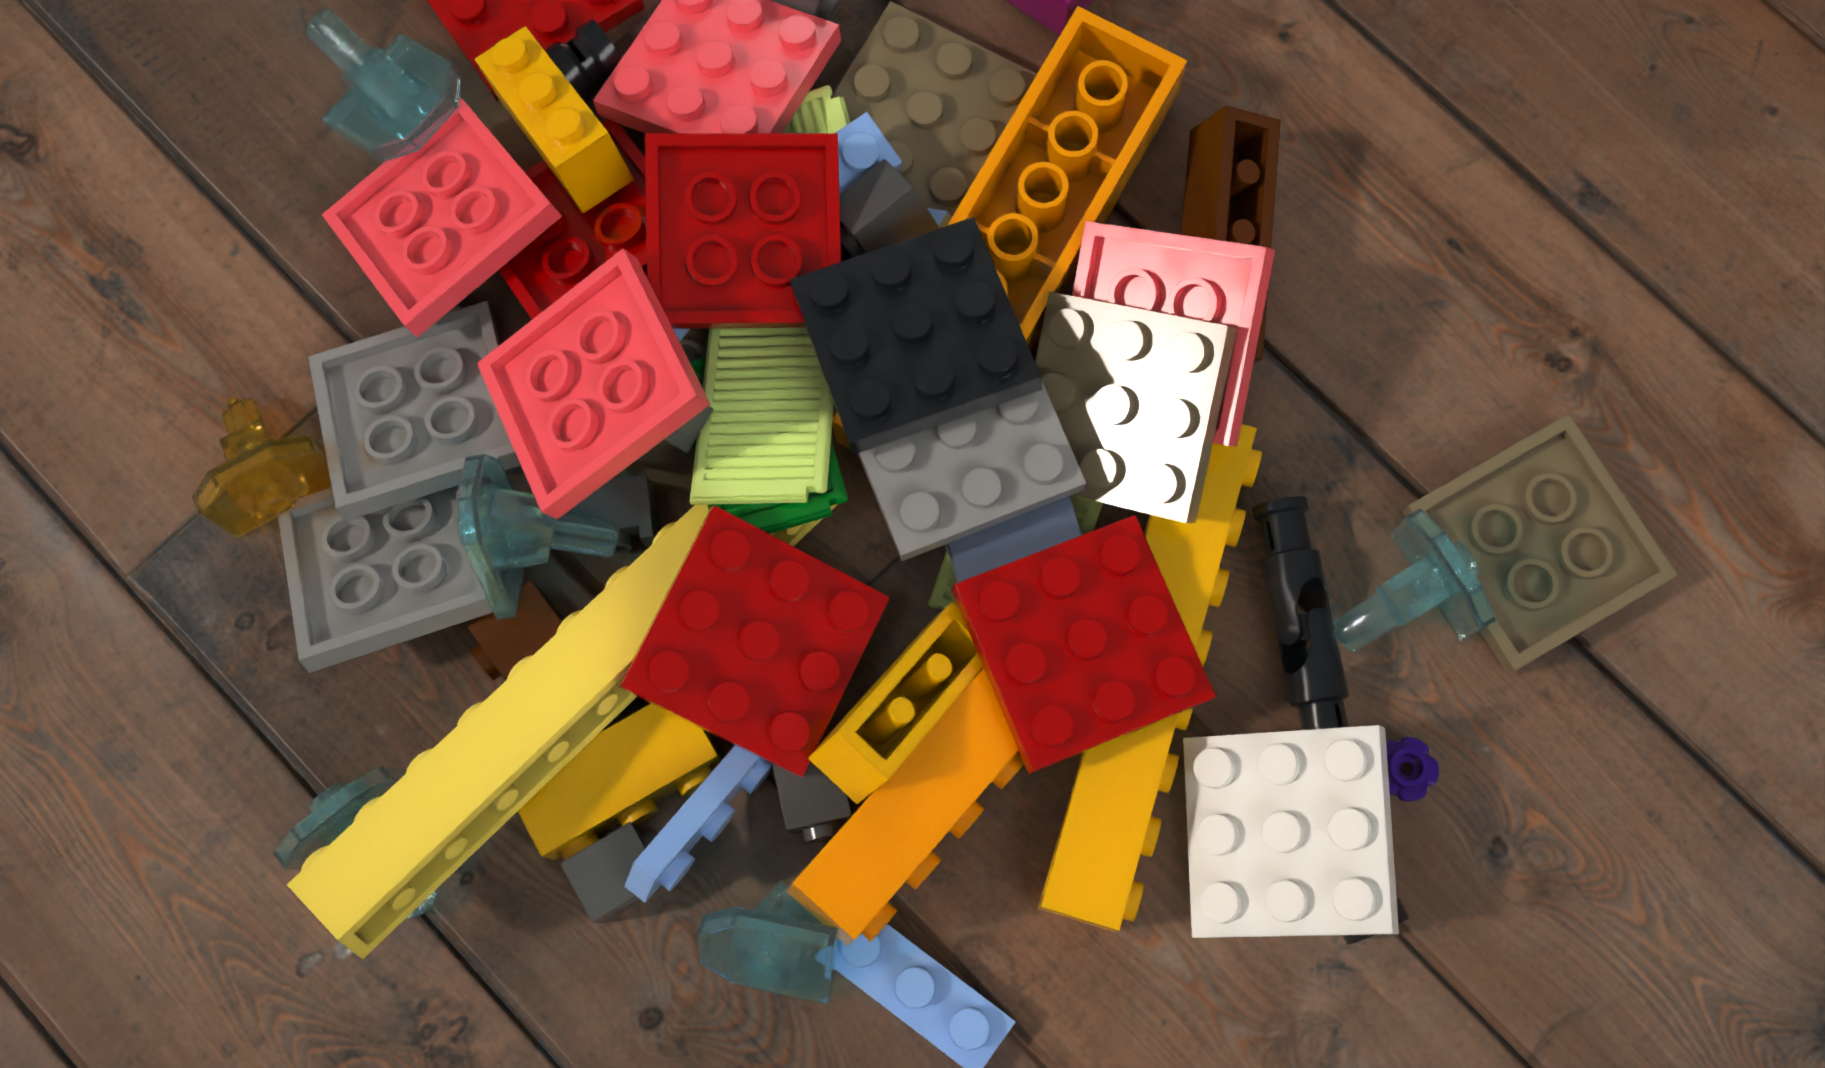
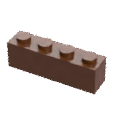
M1225 105L1190 130L1181 235L1271 248L1280 119ZM1268 291L1254 363L1263 359Z

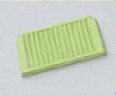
M709 328L703 390L713 411L700 430L696 441L690 504L807 503L809 493H825L828 486L834 403L807 329Z

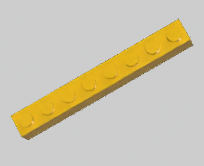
M1244 424L1241 425L1238 446H1227L1217 443L1212 445L1196 523H1183L1150 514L1144 533L1202 666L1205 664L1213 636V631L1202 629L1208 606L1211 605L1219 608L1230 571L1219 568L1225 545L1236 547L1245 520L1246 511L1235 508L1241 485L1252 488L1262 457V451L1252 449L1257 428ZM1193 708L1082 753L1038 909L1112 932L1120 931L1123 919L1134 922L1144 889V883L1134 881L1140 854L1147 857L1152 856L1162 819L1151 816L1158 791L1169 793L1178 765L1179 756L1168 753L1175 728L1184 731L1187 729Z

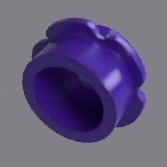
M1404 737L1399 742L1395 740L1387 741L1390 795L1397 796L1399 800L1404 802L1417 801L1426 796V789L1429 786L1435 785L1439 776L1438 762L1428 754V746L1414 737ZM1402 763L1411 765L1412 772L1409 775L1401 772L1400 766Z

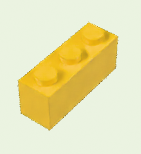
M526 26L499 41L495 46L474 59L503 107L582 213H585L634 180L607 130Z
M953 601L919 631L808 757L818 769L856 804L860 803L890 779L983 667L961 612Z
M651 703L600 732L517 812L541 857L556 860L562 856L565 861L599 840L598 835L619 823L621 826L629 822L639 825L648 820L659 811L655 803L676 790L679 791L681 797L694 793L723 758L708 731Z

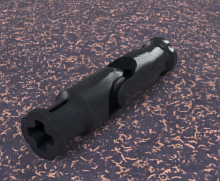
M1285 497L1258 504L1252 508L1255 521L1261 524L1267 558L1262 561V567L1278 636L1290 706L1298 709L1302 730L1349 727L1343 701L1349 697L1340 649L1336 640L1320 553L1317 549L1312 548L1305 517V512L1309 510L1307 497ZM1297 603L1305 613L1298 614ZM1311 643L1309 651L1307 652L1305 644Z

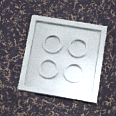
M1372 725L1183 738L1192 938L1399 934L1386 732L1384 727Z

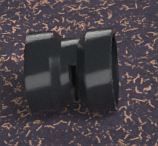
M592 18L576 29L575 37L568 42L556 41L544 49L582 99L591 94L593 84L601 79L607 80L621 60L620 55L608 36Z

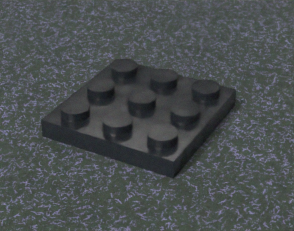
M974 217L789 279L853 455L1042 390L1041 375Z

